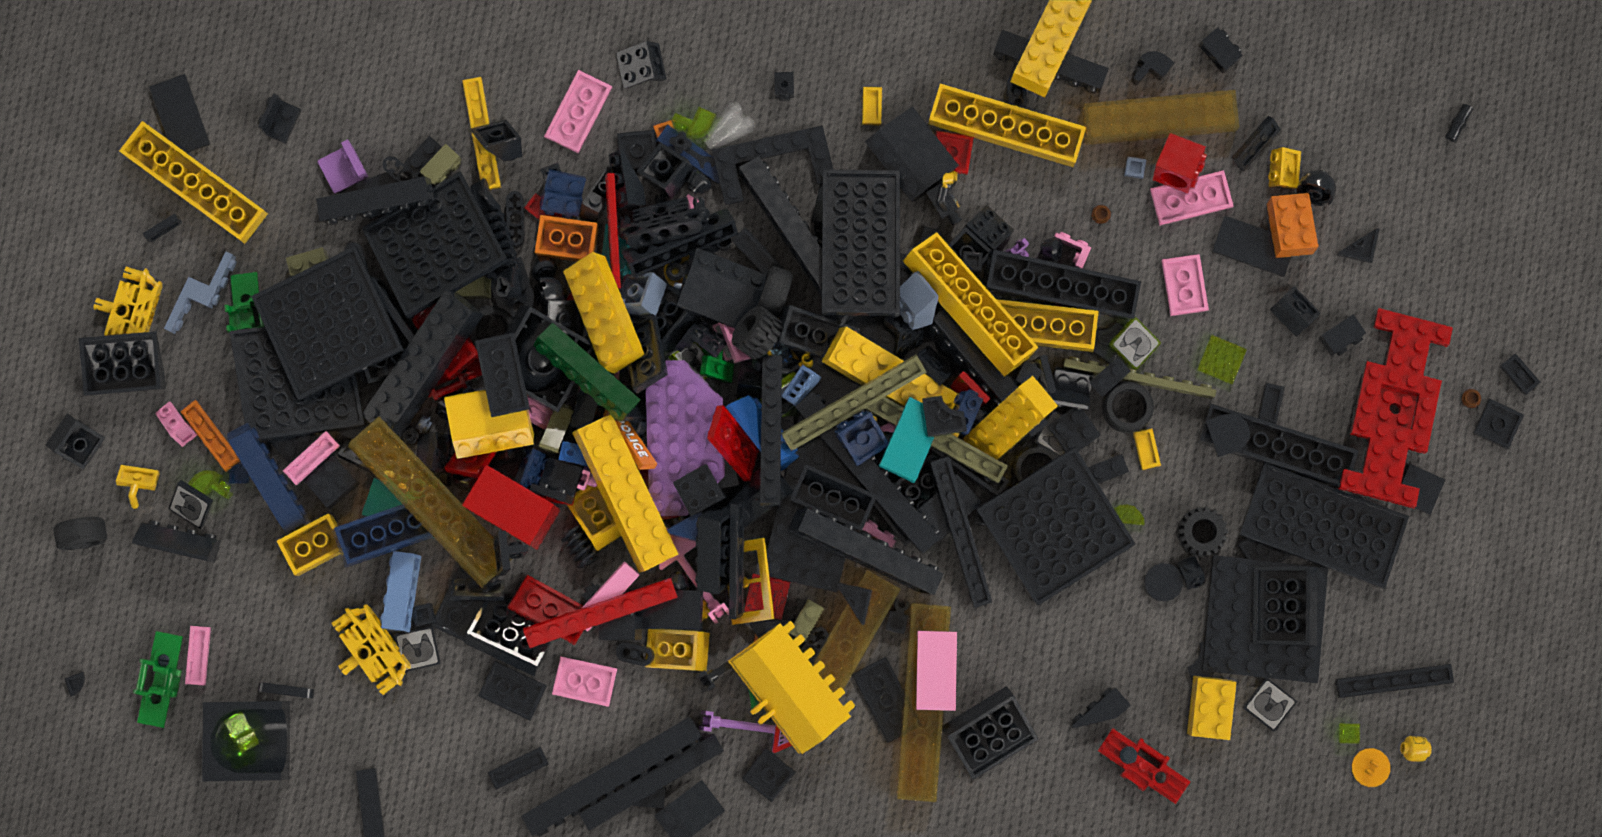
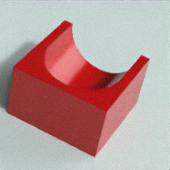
M488 465L485 466L462 505L500 529L506 530L507 533L536 550L561 511L551 502Z

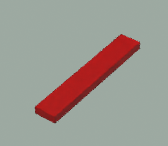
M608 173L605 175L610 269L618 289H621L614 173Z

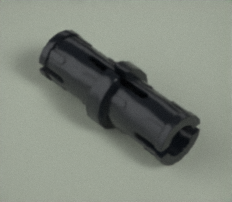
M1462 104L1457 116L1451 121L1452 125L1445 135L1446 139L1452 142L1457 141L1461 131L1467 126L1466 122L1474 110L1473 107Z

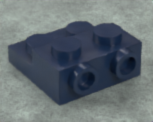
M548 169L539 204L541 210H544L543 212L547 215L560 213L562 217L567 219H573V216L578 217L583 200L582 194L586 177Z
M861 410L854 414V419L849 422L847 420L842 421L837 425L838 429L834 431L857 466L886 448L889 443L873 415L867 410Z

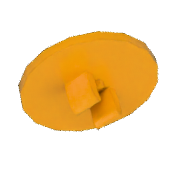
M1374 748L1364 749L1354 757L1352 773L1360 784L1367 787H1377L1387 780L1390 773V762L1382 751Z

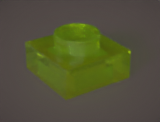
M1339 723V743H1360V724Z

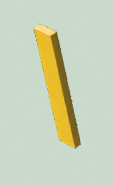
M482 78L462 80L471 128L490 124ZM472 133L480 180L485 178L490 190L501 188L496 156L488 152Z

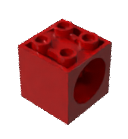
M1170 133L1156 163L1153 180L1188 194L1191 188H1195L1199 173L1204 168L1207 154L1204 153L1206 146Z

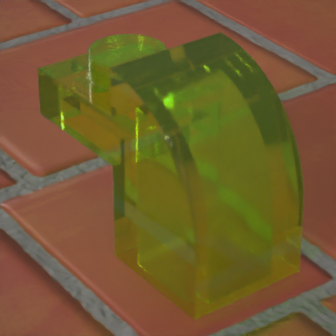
M698 107L693 120L675 113L672 121L675 124V128L681 131L688 130L687 138L700 139L709 134L717 116L715 113Z
M201 471L188 483L206 496L213 489L228 500L233 495L230 491L231 487L224 481L219 483L223 475L215 471Z
M242 712L224 721L239 753L242 754L259 744L254 731Z

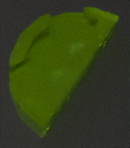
M1125 504L1114 508L1123 524L1145 525L1144 517L1135 506Z

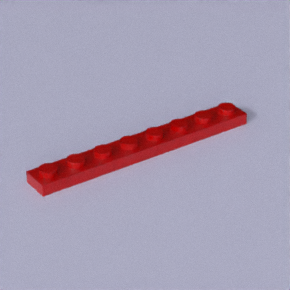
M668 578L523 628L529 647L532 648L677 598V593L672 579Z

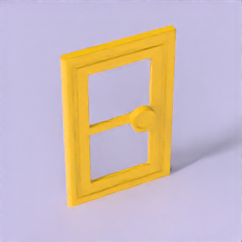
M765 538L744 541V552L757 550L760 578L748 580L747 577H744L743 588H747L749 583L761 582L764 610L744 612L743 616L731 619L732 625L774 619Z

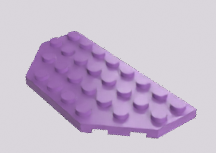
M665 360L668 375L646 388L647 449L657 462L655 469H648L649 493L660 516H687L689 512L673 482L704 464L708 465L717 483L725 477L724 457L707 439L716 406L723 405V398L718 393H715L708 386L709 384L689 367L690 365L685 360Z

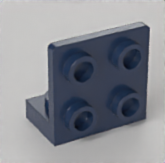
M526 448L527 456L522 458L514 481L530 490L531 484H539L549 456L536 449L530 450Z

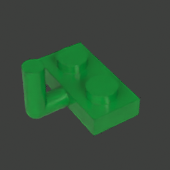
M703 348V352L705 354H710L707 350ZM723 350L717 357L704 355L702 356L700 375L724 383H732L734 364L722 360Z

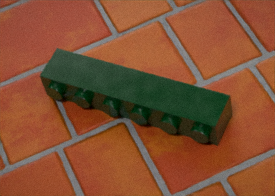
M554 323L538 336L533 345L537 351L546 356L555 367L562 370L567 378L579 385L583 392L588 393L595 399L598 405L603 406L613 418L622 422L639 403L640 399Z

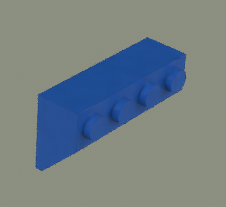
M748 395L728 404L726 408L761 451L762 403L757 397L754 399ZM782 434L781 471L799 457L796 453L798 449L796 448L791 451Z

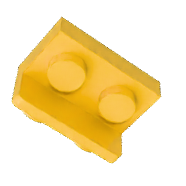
M1284 147L1271 151L1270 173L1268 175L1269 187L1297 188L1301 151Z

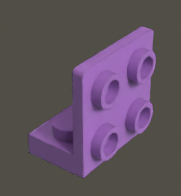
M348 139L341 143L343 148L318 160L335 194L368 178L357 153Z

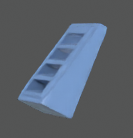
M802 364L782 394V398L796 406L817 385L822 377ZM793 393L796 396L795 398H792L790 395Z

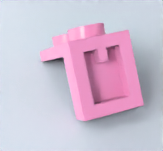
M1060 232V234L1056 233L1054 237L1061 239L1063 244L1081 251L1080 253L1076 252L1072 262L1076 263L1074 267L1083 268L1091 250L1088 243L1082 240H1072L1070 235Z
M168 402L156 412L157 417L170 436L182 447L197 436V433L183 420L171 402Z

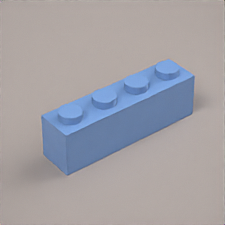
M393 551V555L389 560L390 574L386 579L388 587L387 594H385L383 599L385 606L384 613H382L380 618L381 628L410 633L421 563L420 555Z

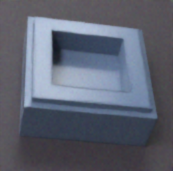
M1128 156L1124 176L1143 179L1146 159Z

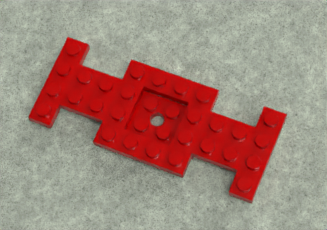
M1378 308L1373 328L1391 332L1385 365L1369 361L1365 363L1350 435L1367 439L1368 446L1362 473L1347 469L1342 471L1339 489L1415 508L1420 489L1401 484L1407 452L1411 450L1423 454L1427 453L1442 380L1423 376L1430 343L1445 347L1449 346L1453 327ZM1390 405L1397 406L1399 413L1393 414L1390 411Z

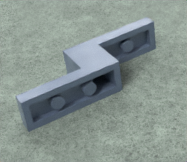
M225 252L209 286L188 277L164 327L165 330L175 334L176 331L181 329L183 325L182 318L184 314L189 312L191 300L211 309L218 304L220 300L219 293L222 288L226 287L228 283L227 276L230 271L234 270L237 263L235 261L236 257L233 254Z

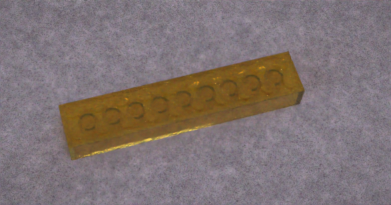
M380 417L376 418L349 443L348 447L481 588L497 575L493 536L462 506L460 501Z
M910 604L896 799L937 802L943 710H916L917 632H949L951 606Z

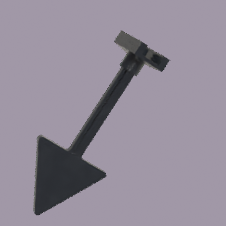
M795 620L750 622L749 625L759 639L778 624L784 626L790 621L794 624ZM727 661L715 670L711 669L708 672L704 670L693 677L694 679L701 678L700 682L702 685H706L702 691L707 692L715 687L713 682L719 679L720 675L731 669L732 666Z

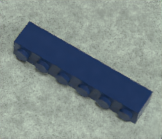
M246 423L227 433L228 442L284 532L287 533L306 523L304 515L307 513L303 505L297 504L295 492L293 489L289 490L286 486L288 484L284 474L280 475L277 469L279 467L274 458L270 460L267 455L269 450L266 445L259 442L258 438L260 436L255 427L251 429L250 425Z

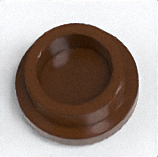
M1098 205L1092 211V219L1098 224L1108 222L1111 217V212L1105 205Z
M1468 389L1462 394L1461 400L1467 408H1475L1481 402V395L1475 389Z

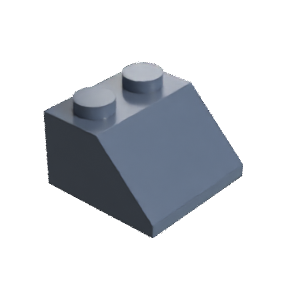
M919 271L915 272L900 286V315L912 330L932 324L939 297Z
M653 272L645 273L635 278L631 274L625 275L619 292L628 314L639 318H646L651 314L656 316L667 284Z

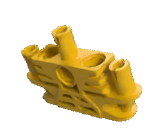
M128 266L125 267L124 271L128 273L123 272V278L140 283L136 285L120 280L114 302L96 298L95 302L102 306L94 304V310L110 313L104 336L150 331L162 291V282L159 281L157 283L149 274L147 268L144 271H140ZM148 284L154 287L153 290H148ZM125 306L126 313L120 316L119 309Z
M367 604L361 609L345 608L346 613L332 622L333 627L336 626L337 632H340L350 623H354L350 627L351 629H347L345 633L339 635L352 654L350 658L338 665L340 670L343 669L341 672L347 675L360 665L371 682H377L378 678H382L385 676L384 674L390 673V676L376 685L377 689H381L379 692L382 695L397 684L401 686L407 668H411V664L404 654L401 655L398 651L399 647L387 629L381 628L380 620ZM366 614L367 617L362 620L359 616ZM364 648L368 651L366 659L361 656V651ZM400 662L402 666L399 670H397L395 665H397Z

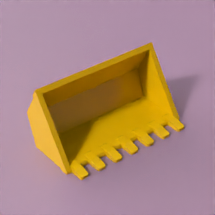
M790 621L784 626L778 624L728 660V662L759 702L750 711L752 715L758 713L762 708L767 712L759 718L758 723L761 725L771 717L796 752L803 754L822 742L835 729L851 717L848 712L855 707V704L851 700L844 706L838 699L845 694V691L842 687L838 688L835 692L831 691L828 686L835 681V678L832 674H829L822 679L818 674L825 667L824 663L819 661L812 666L808 659L815 652L812 648L807 649L804 653L799 649L798 646L805 639L801 634L795 639L790 637L788 633L795 628V625Z

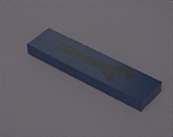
M667 124L657 138V141L675 151L674 146L669 143L671 137H676L679 132ZM692 142L691 148H687L680 155L688 159L691 165L719 184L713 156Z

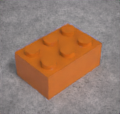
M1309 193L1272 196L1267 203L1275 257L1314 254L1318 248V241Z
M540 215L535 254L540 257L578 262L590 253L595 252L599 230L598 223Z

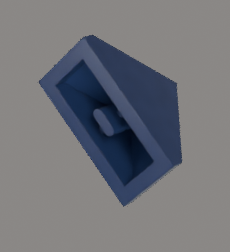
M702 511L667 529V531L672 536L696 542L698 537L696 522L698 517L703 514Z

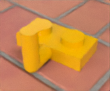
M126 465L120 466L116 484L131 487L128 497L133 509L139 506L136 497L138 488L155 491L160 475L159 470Z

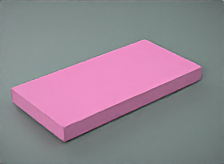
M578 70L544 137L579 154L612 86Z
M1224 170L1199 176L1195 188H1191L1188 194L1167 185L1150 188L1159 226L1234 207Z
M917 632L916 710L956 711L957 632Z

